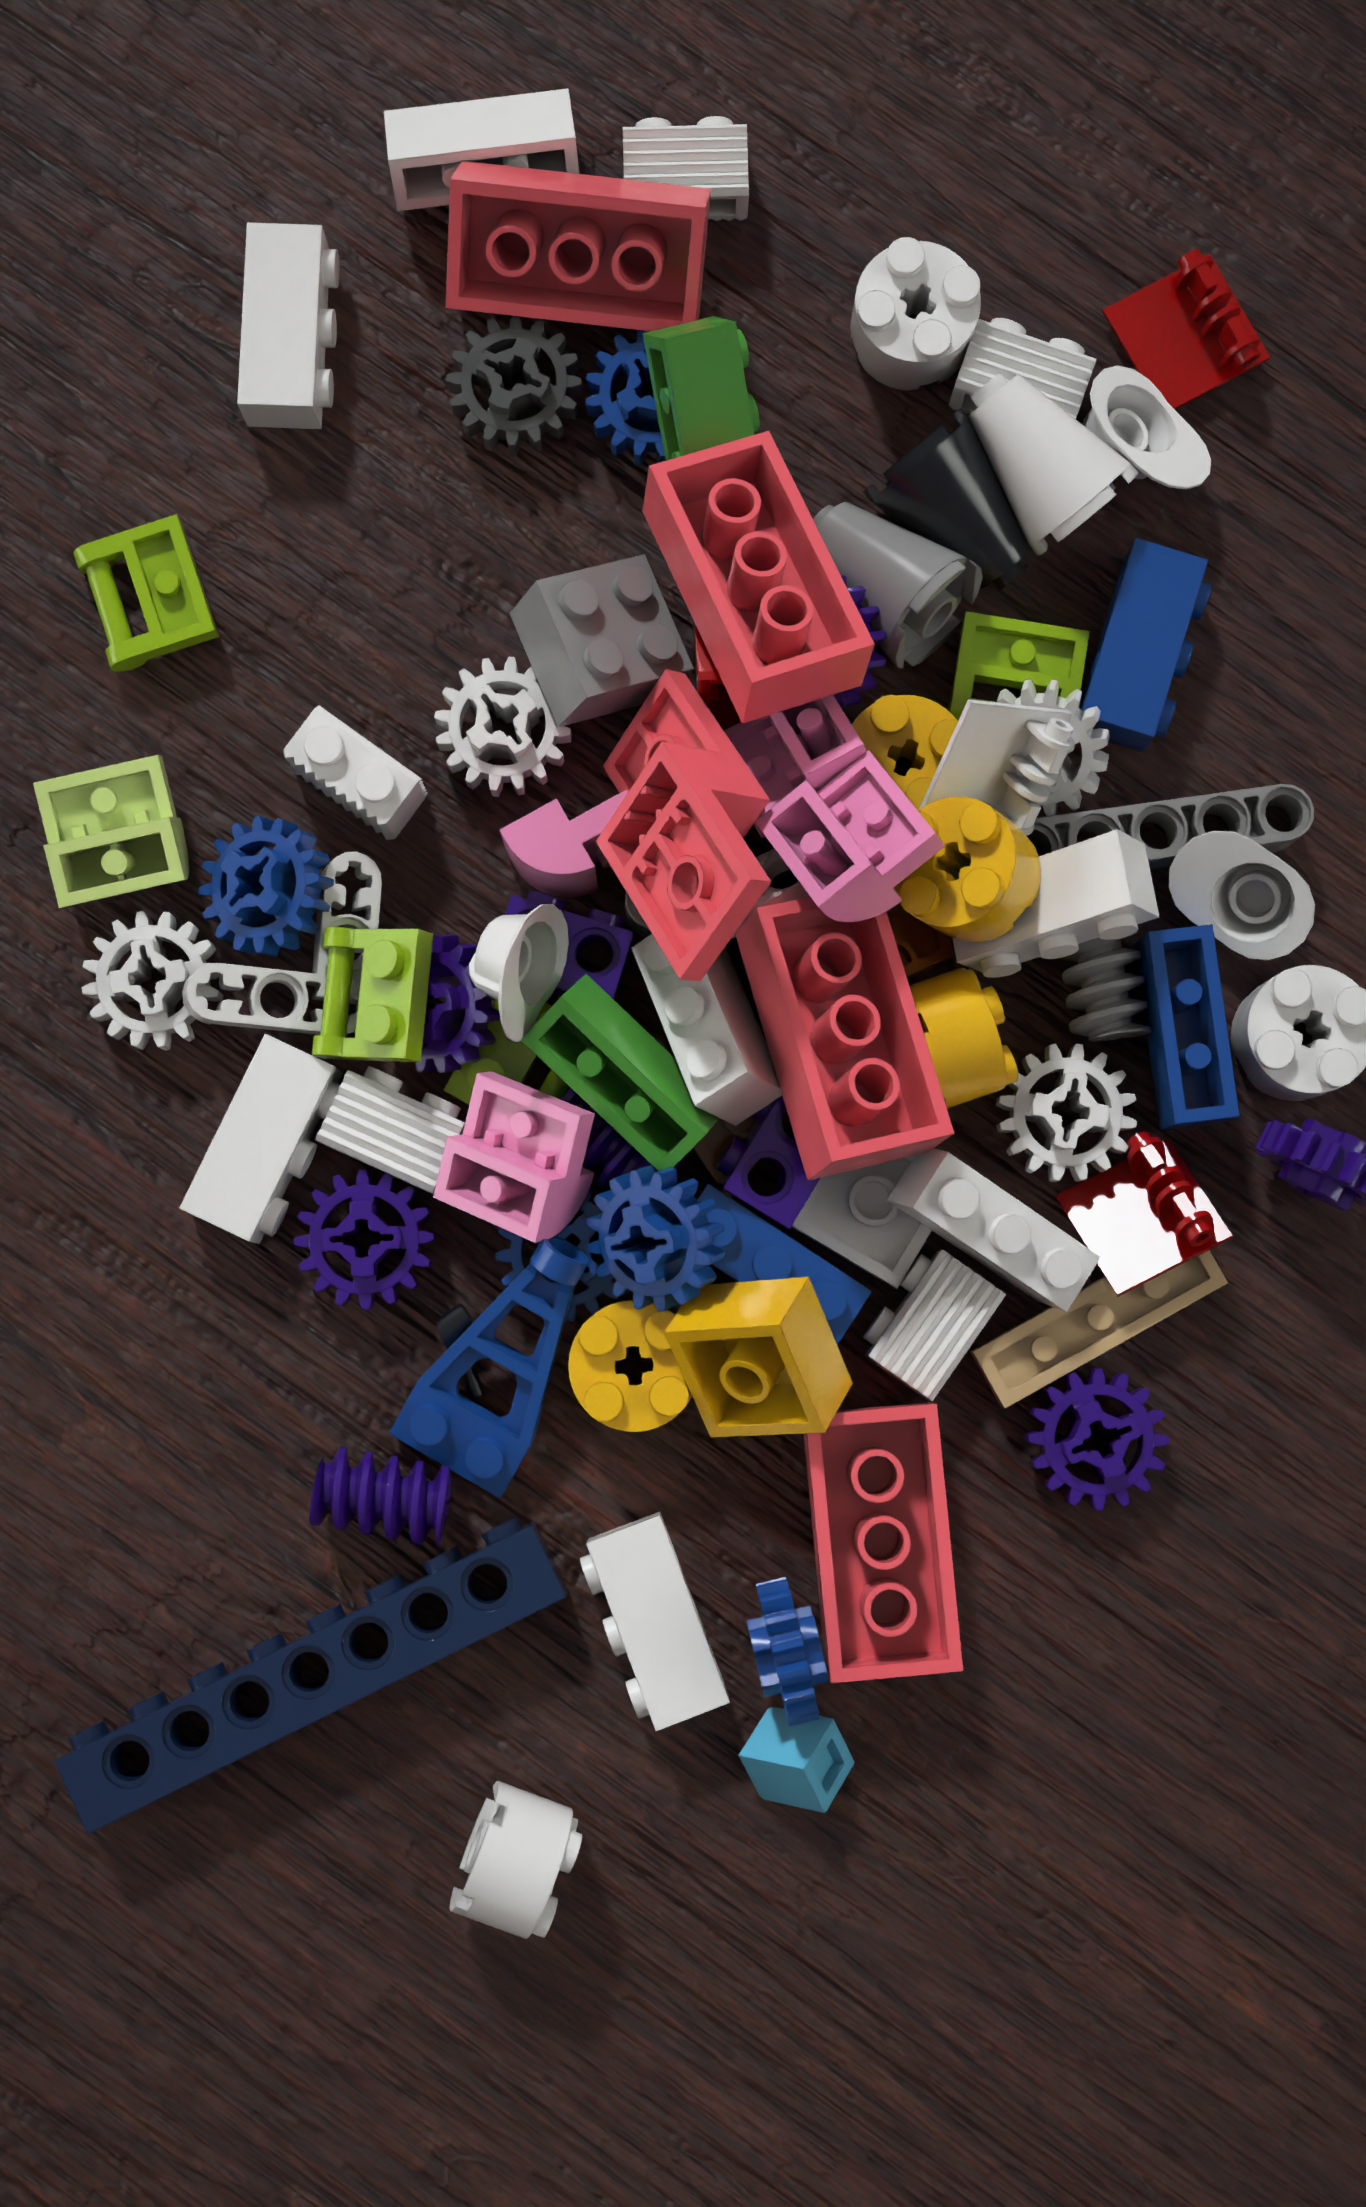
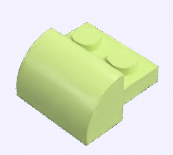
M161 755L33 783L48 844L43 846L59 908L188 879L189 859L181 818H177Z

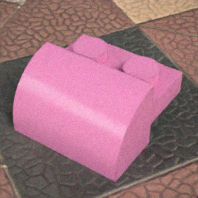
M834 695L743 724L740 722L724 731L770 799L757 820L805 780L818 792L867 752L863 742ZM754 823L753 825L755 826L760 837H765V835L757 826V824Z
M869 750L818 792L805 780L755 821L818 908L829 918L840 922L867 920L896 906L902 901V898L894 887L946 846Z
M627 789L570 821L556 798L500 829L507 855L520 876L537 890L557 897H580L599 890L594 864L600 861L603 868L609 867L610 864L596 843V840L627 795Z
M495 1072L477 1073L463 1134L448 1136L446 1139L433 1198L534 1243L554 1237L574 1218L587 1196L594 1177V1172L583 1168L582 1165L595 1113Z

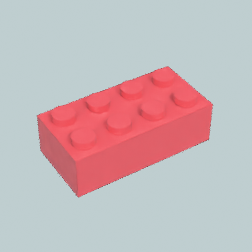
M461 161L450 179L445 308L643 331H654L698 320L711 189Z
M766 431L650 465L642 512L742 724L862 686L875 645L770 432Z
M811 897L757 907L735 932V936L807 1181L924 1154L952 1136L954 1130L887 912L863 921L840 922L826 916Z
M924 1402L837 1410L825 1433L804 1434L824 1658L830 1683L961 1672L963 1671L937 1404Z

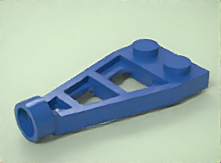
M557 1236L543 1239L538 1244L530 1259L531 1263L421 1376L389 1432L392 1436L438 1463L449 1466L450 1470L498 1498H501L536 1437L575 1285L589 1263V1258L581 1249ZM516 1305H522L544 1320V1328L531 1356L523 1354L495 1337L496 1329ZM490 1358L514 1372L516 1376L517 1388L510 1412L503 1417L495 1415L458 1393L459 1379L480 1359Z

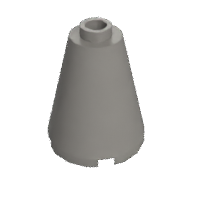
M849 502L840 503L835 507L828 505L819 511L813 519L840 575L846 576L847 588L862 586L866 589L864 599L861 602L862 607L878 606L880 613L871 624L873 630L885 631L887 639L877 644L887 658L898 668L904 667V660L911 666H915L933 654L961 623L959 619L952 615L961 600L964 598L972 605L978 595L983 579L982 571L971 559Z

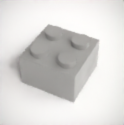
M645 554L536 580L509 613L558 728L643 705L665 669L682 672L686 676L694 669Z

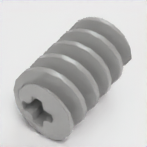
M1130 936L1114 940H1104L1098 937L1078 944L1079 950L1076 953L1061 958L1078 962V964L1066 969L1062 973L1063 982L1072 986L1082 987V989L1070 994L1065 999L1066 1006L1069 1009L1086 1013L1069 1023V1031L1072 1034L1089 1037V1041L1096 1042L1132 1038L1152 1033L1151 1026L1132 1023V1016L1149 1008L1148 1001L1130 998L1128 995V991L1145 983L1144 976L1125 972L1126 965L1142 958L1141 951L1122 947L1121 941Z

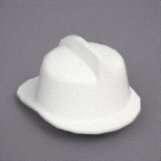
M1118 365L1103 369L1095 377L1090 392L1092 408L1084 418L1083 426L1132 464L1138 472L1134 479L1149 477L1151 480L1169 488L1185 490L1200 486L1210 474L1211 458L1207 446L1197 432L1167 402L1156 386L1136 370Z
M1211 831L1193 837L1178 850L1170 866L1169 890L1175 906L1198 926L1213 924L1214 937L1231 950L1247 958L1271 960L1288 955L1305 941L1314 924L1315 902L1306 881L1295 869L1256 841L1237 832Z
M541 904L528 914L501 915L488 923L481 934L476 952L469 963V974L474 985L498 1000L502 1027L506 1036L513 1042L523 1040V1037L532 1029L544 1003L549 999L560 982L566 964L569 945L567 923L562 911L553 904Z

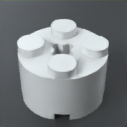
M911 237L899 238L893 241L889 248L875 256L866 266L856 289L850 329L851 338L858 353V359L864 370L882 384L899 390H916L921 385L931 384L936 381L940 383L950 378L961 367L971 337L976 329L981 309L980 278L976 271L970 268L960 256L942 245L918 241ZM911 314L917 315L916 319L910 318L909 316Z
M1303 965L1284 970L1258 986L1238 1007L1231 1027V1046L1235 1058H1238L1243 1070L1248 1075L1246 1077L1261 1092L1274 1098L1288 1101H1302L1318 1097L1353 1081L1366 1067V990L1359 987L1357 983L1345 974L1332 968L1318 965ZM1300 1022L1306 1025V1032L1312 1035V1042L1305 1046L1301 1045L1303 1035L1293 1030V1026Z
M496 1781L493 1785L494 1800L486 1798L466 1846L459 1869L470 1874L463 1890L456 1887L453 1888L450 1911L527 1939L531 1934L544 1938L551 1926L557 1908L558 1898L551 1895L558 1872L560 1870L568 1874L570 1873L581 1846L582 1834L576 1832L578 1819L573 1818V1809Z

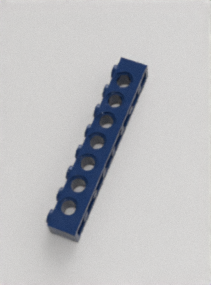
M517 1517L501 1523L481 1534L486 1543L485 1546L465 1556L462 1555L458 1546L453 1547L425 1561L423 1565L427 1574L404 1585L400 1575L392 1577L365 1591L364 1594L369 1603L348 1614H345L341 1604H338L306 1620L305 1623L310 1632L289 1643H286L283 1634L279 1633L247 1649L246 1652L250 1662L230 1672H227L224 1663L221 1662L187 1679V1682L192 1691L174 1700L168 1701L164 1691L128 1708L127 1710L132 1720L109 1731L105 1720L69 1737L68 1740L72 1750L55 1760L54 1763L86 1833L89 1834L565 1598L569 1590L536 1521L522 1528ZM483 1564H492L499 1567L507 1579L505 1593L497 1598H485L479 1595L472 1584L474 1569ZM424 1593H432L442 1598L448 1610L446 1622L438 1627H427L421 1624L414 1614V1602L417 1596ZM375 1623L384 1629L388 1637L386 1653L379 1656H370L359 1649L355 1635L360 1624ZM314 1652L325 1659L329 1668L326 1683L312 1685L300 1677L297 1670L300 1654ZM243 1682H256L265 1688L269 1696V1706L265 1713L253 1714L243 1708L239 1701V1689ZM194 1711L206 1719L209 1725V1736L206 1742L194 1743L183 1735L180 1728V1719L183 1712ZM125 1741H136L145 1747L149 1755L147 1771L135 1772L124 1764L121 1749Z

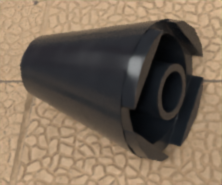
M960 408L950 416L957 428L949 434L943 426L934 429L883 473L890 482L886 488L879 492L874 484L871 483L863 493L870 502L903 528L959 553L976 563L982 571L981 589L993 583L998 590H1001L1028 568L1022 557L1030 550V546L969 417Z

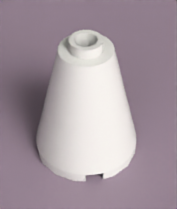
M999 372L970 397L978 408L968 417L1027 542L1037 556L1047 551L1048 544L1043 539L1046 535L1051 533L1056 541L1060 542L1115 497L1116 493L1113 490L1116 487L1112 481L1120 474L1128 484L1138 474L1129 461L1020 374L1007 381Z

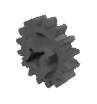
M512 316L509 329L501 330L494 318L488 319L487 329L489 335L481 338L475 332L468 331L465 335L470 352L453 350L451 355L453 367L458 371L446 375L448 391L456 394L450 399L454 417L466 416L462 423L464 432L468 437L476 435L481 430L484 431L485 449L489 451L493 450L499 440L507 441L510 455L517 456L520 442L528 440L531 447L536 452L542 450V434L548 432L551 436L560 440L564 436L560 417L575 420L578 415L577 403L571 399L582 396V379L573 376L579 371L576 353L563 355L566 350V340L562 333L552 336L549 340L545 338L546 330L543 320L538 319L530 330L522 329L520 316ZM542 359L553 371L556 378V386L550 384L549 377L540 374ZM518 379H519V380H524V381H525V385H523V384H518V383H517ZM474 385L480 387L481 393L489 396V408L487 411L476 400ZM504 385L513 387L512 391L505 390Z

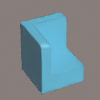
M770 1707L766 1710L738 1755L761 1798L826 1813L855 1763L833 1718L819 1716V1720L789 1726L785 1709Z

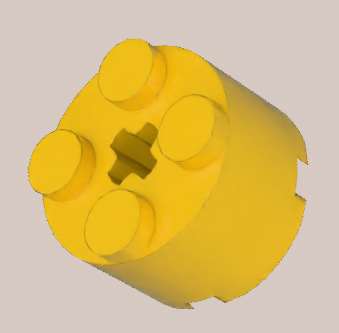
M915 695L882 696L861 712L852 723V726L863 742L866 751L869 750L913 806L919 810L958 720L946 708L924 697ZM900 757H905L912 761L911 768L907 771L906 776L898 775L894 772L896 762Z
M948 797L926 805L918 812L946 846L894 887L902 898L900 905L915 918L959 941L984 942L1006 934L1015 926L1013 922L1022 914L1026 906L1028 908L1032 906L1039 891L1041 867L1035 846L1016 824L980 800L969 797Z
M958 968L909 985L947 1109L1003 1090L1006 1085L1018 1081V1069L1014 1057L1008 1046H1002L996 1027L1004 1023L1005 1016L999 996L992 986L981 989L979 980L971 968L967 970L965 968Z
M628 1300L602 1308L583 1323L571 1346L568 1371L570 1383L577 1400L592 1418L616 1430L642 1432L668 1423L686 1407L692 1395L664 1334L675 1314L668 1309L658 1312L654 1303L642 1309L634 1308L633 1300ZM632 1346L639 1347L641 1357L652 1358L654 1364L653 1370L643 1373L642 1383L630 1384L628 1374L617 1373L616 1361L625 1359L627 1357V1348Z

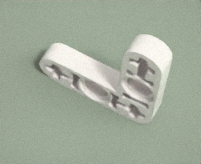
M345 852L335 857L322 871V876L334 879V886L320 891L319 899L327 902L330 905L329 912L317 911L316 925L319 930L315 934L312 973L225 963H208L197 968L185 981L182 996L183 1004L188 1013L198 1021L208 1024L320 1035L323 1009H314L310 1012L312 1022L303 1021V1016L309 1002L306 985L315 986L316 988L312 995V1000L324 1001L329 950L323 948L326 927L378 929L382 880L381 872L376 863L365 854ZM348 866L355 868L356 878L366 880V887L359 889L354 894L352 902V912L364 910L365 919L352 914L331 916V907L340 910L345 906L346 887L336 884L335 877L341 876L346 872ZM363 953L353 964L350 1004H356V1013L348 1015L346 1036L356 1030ZM210 976L219 978V987L221 989L239 992L244 988L242 978L251 979L252 984L246 998L249 1016L239 1014V1009L243 1002L240 1000H223L218 1004L216 1011L207 1009V999L197 996L196 988L205 986L209 982ZM278 982L285 984L291 989L295 1004L289 1016L275 1018L263 1010L260 1003V995L265 985Z

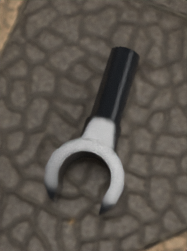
M462 1304L456 1305L441 1315L438 1320V1334L447 1348L474 1322ZM473 1364L462 1376L470 1398L485 1393L475 1364Z

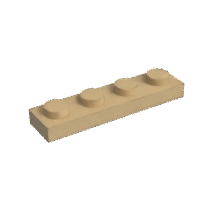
M1210 1250L1117 1297L1104 1276L1081 1289L1067 1312L1049 1307L970 1351L999 1405L1005 1409L1219 1289L1228 1282Z

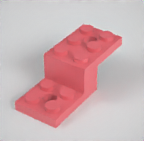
M665 669L603 765L618 792L621 793L627 789L628 793L596 840V843L679 979L700 982L771 883V880L743 839L770 799L686 674Z

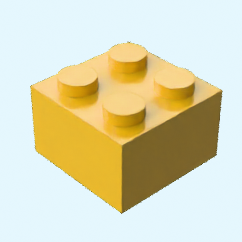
M809 1277L708 1284L699 1288L701 1293L699 1297L682 1304L664 1331V1334L710 1437L826 1432L853 1382Z

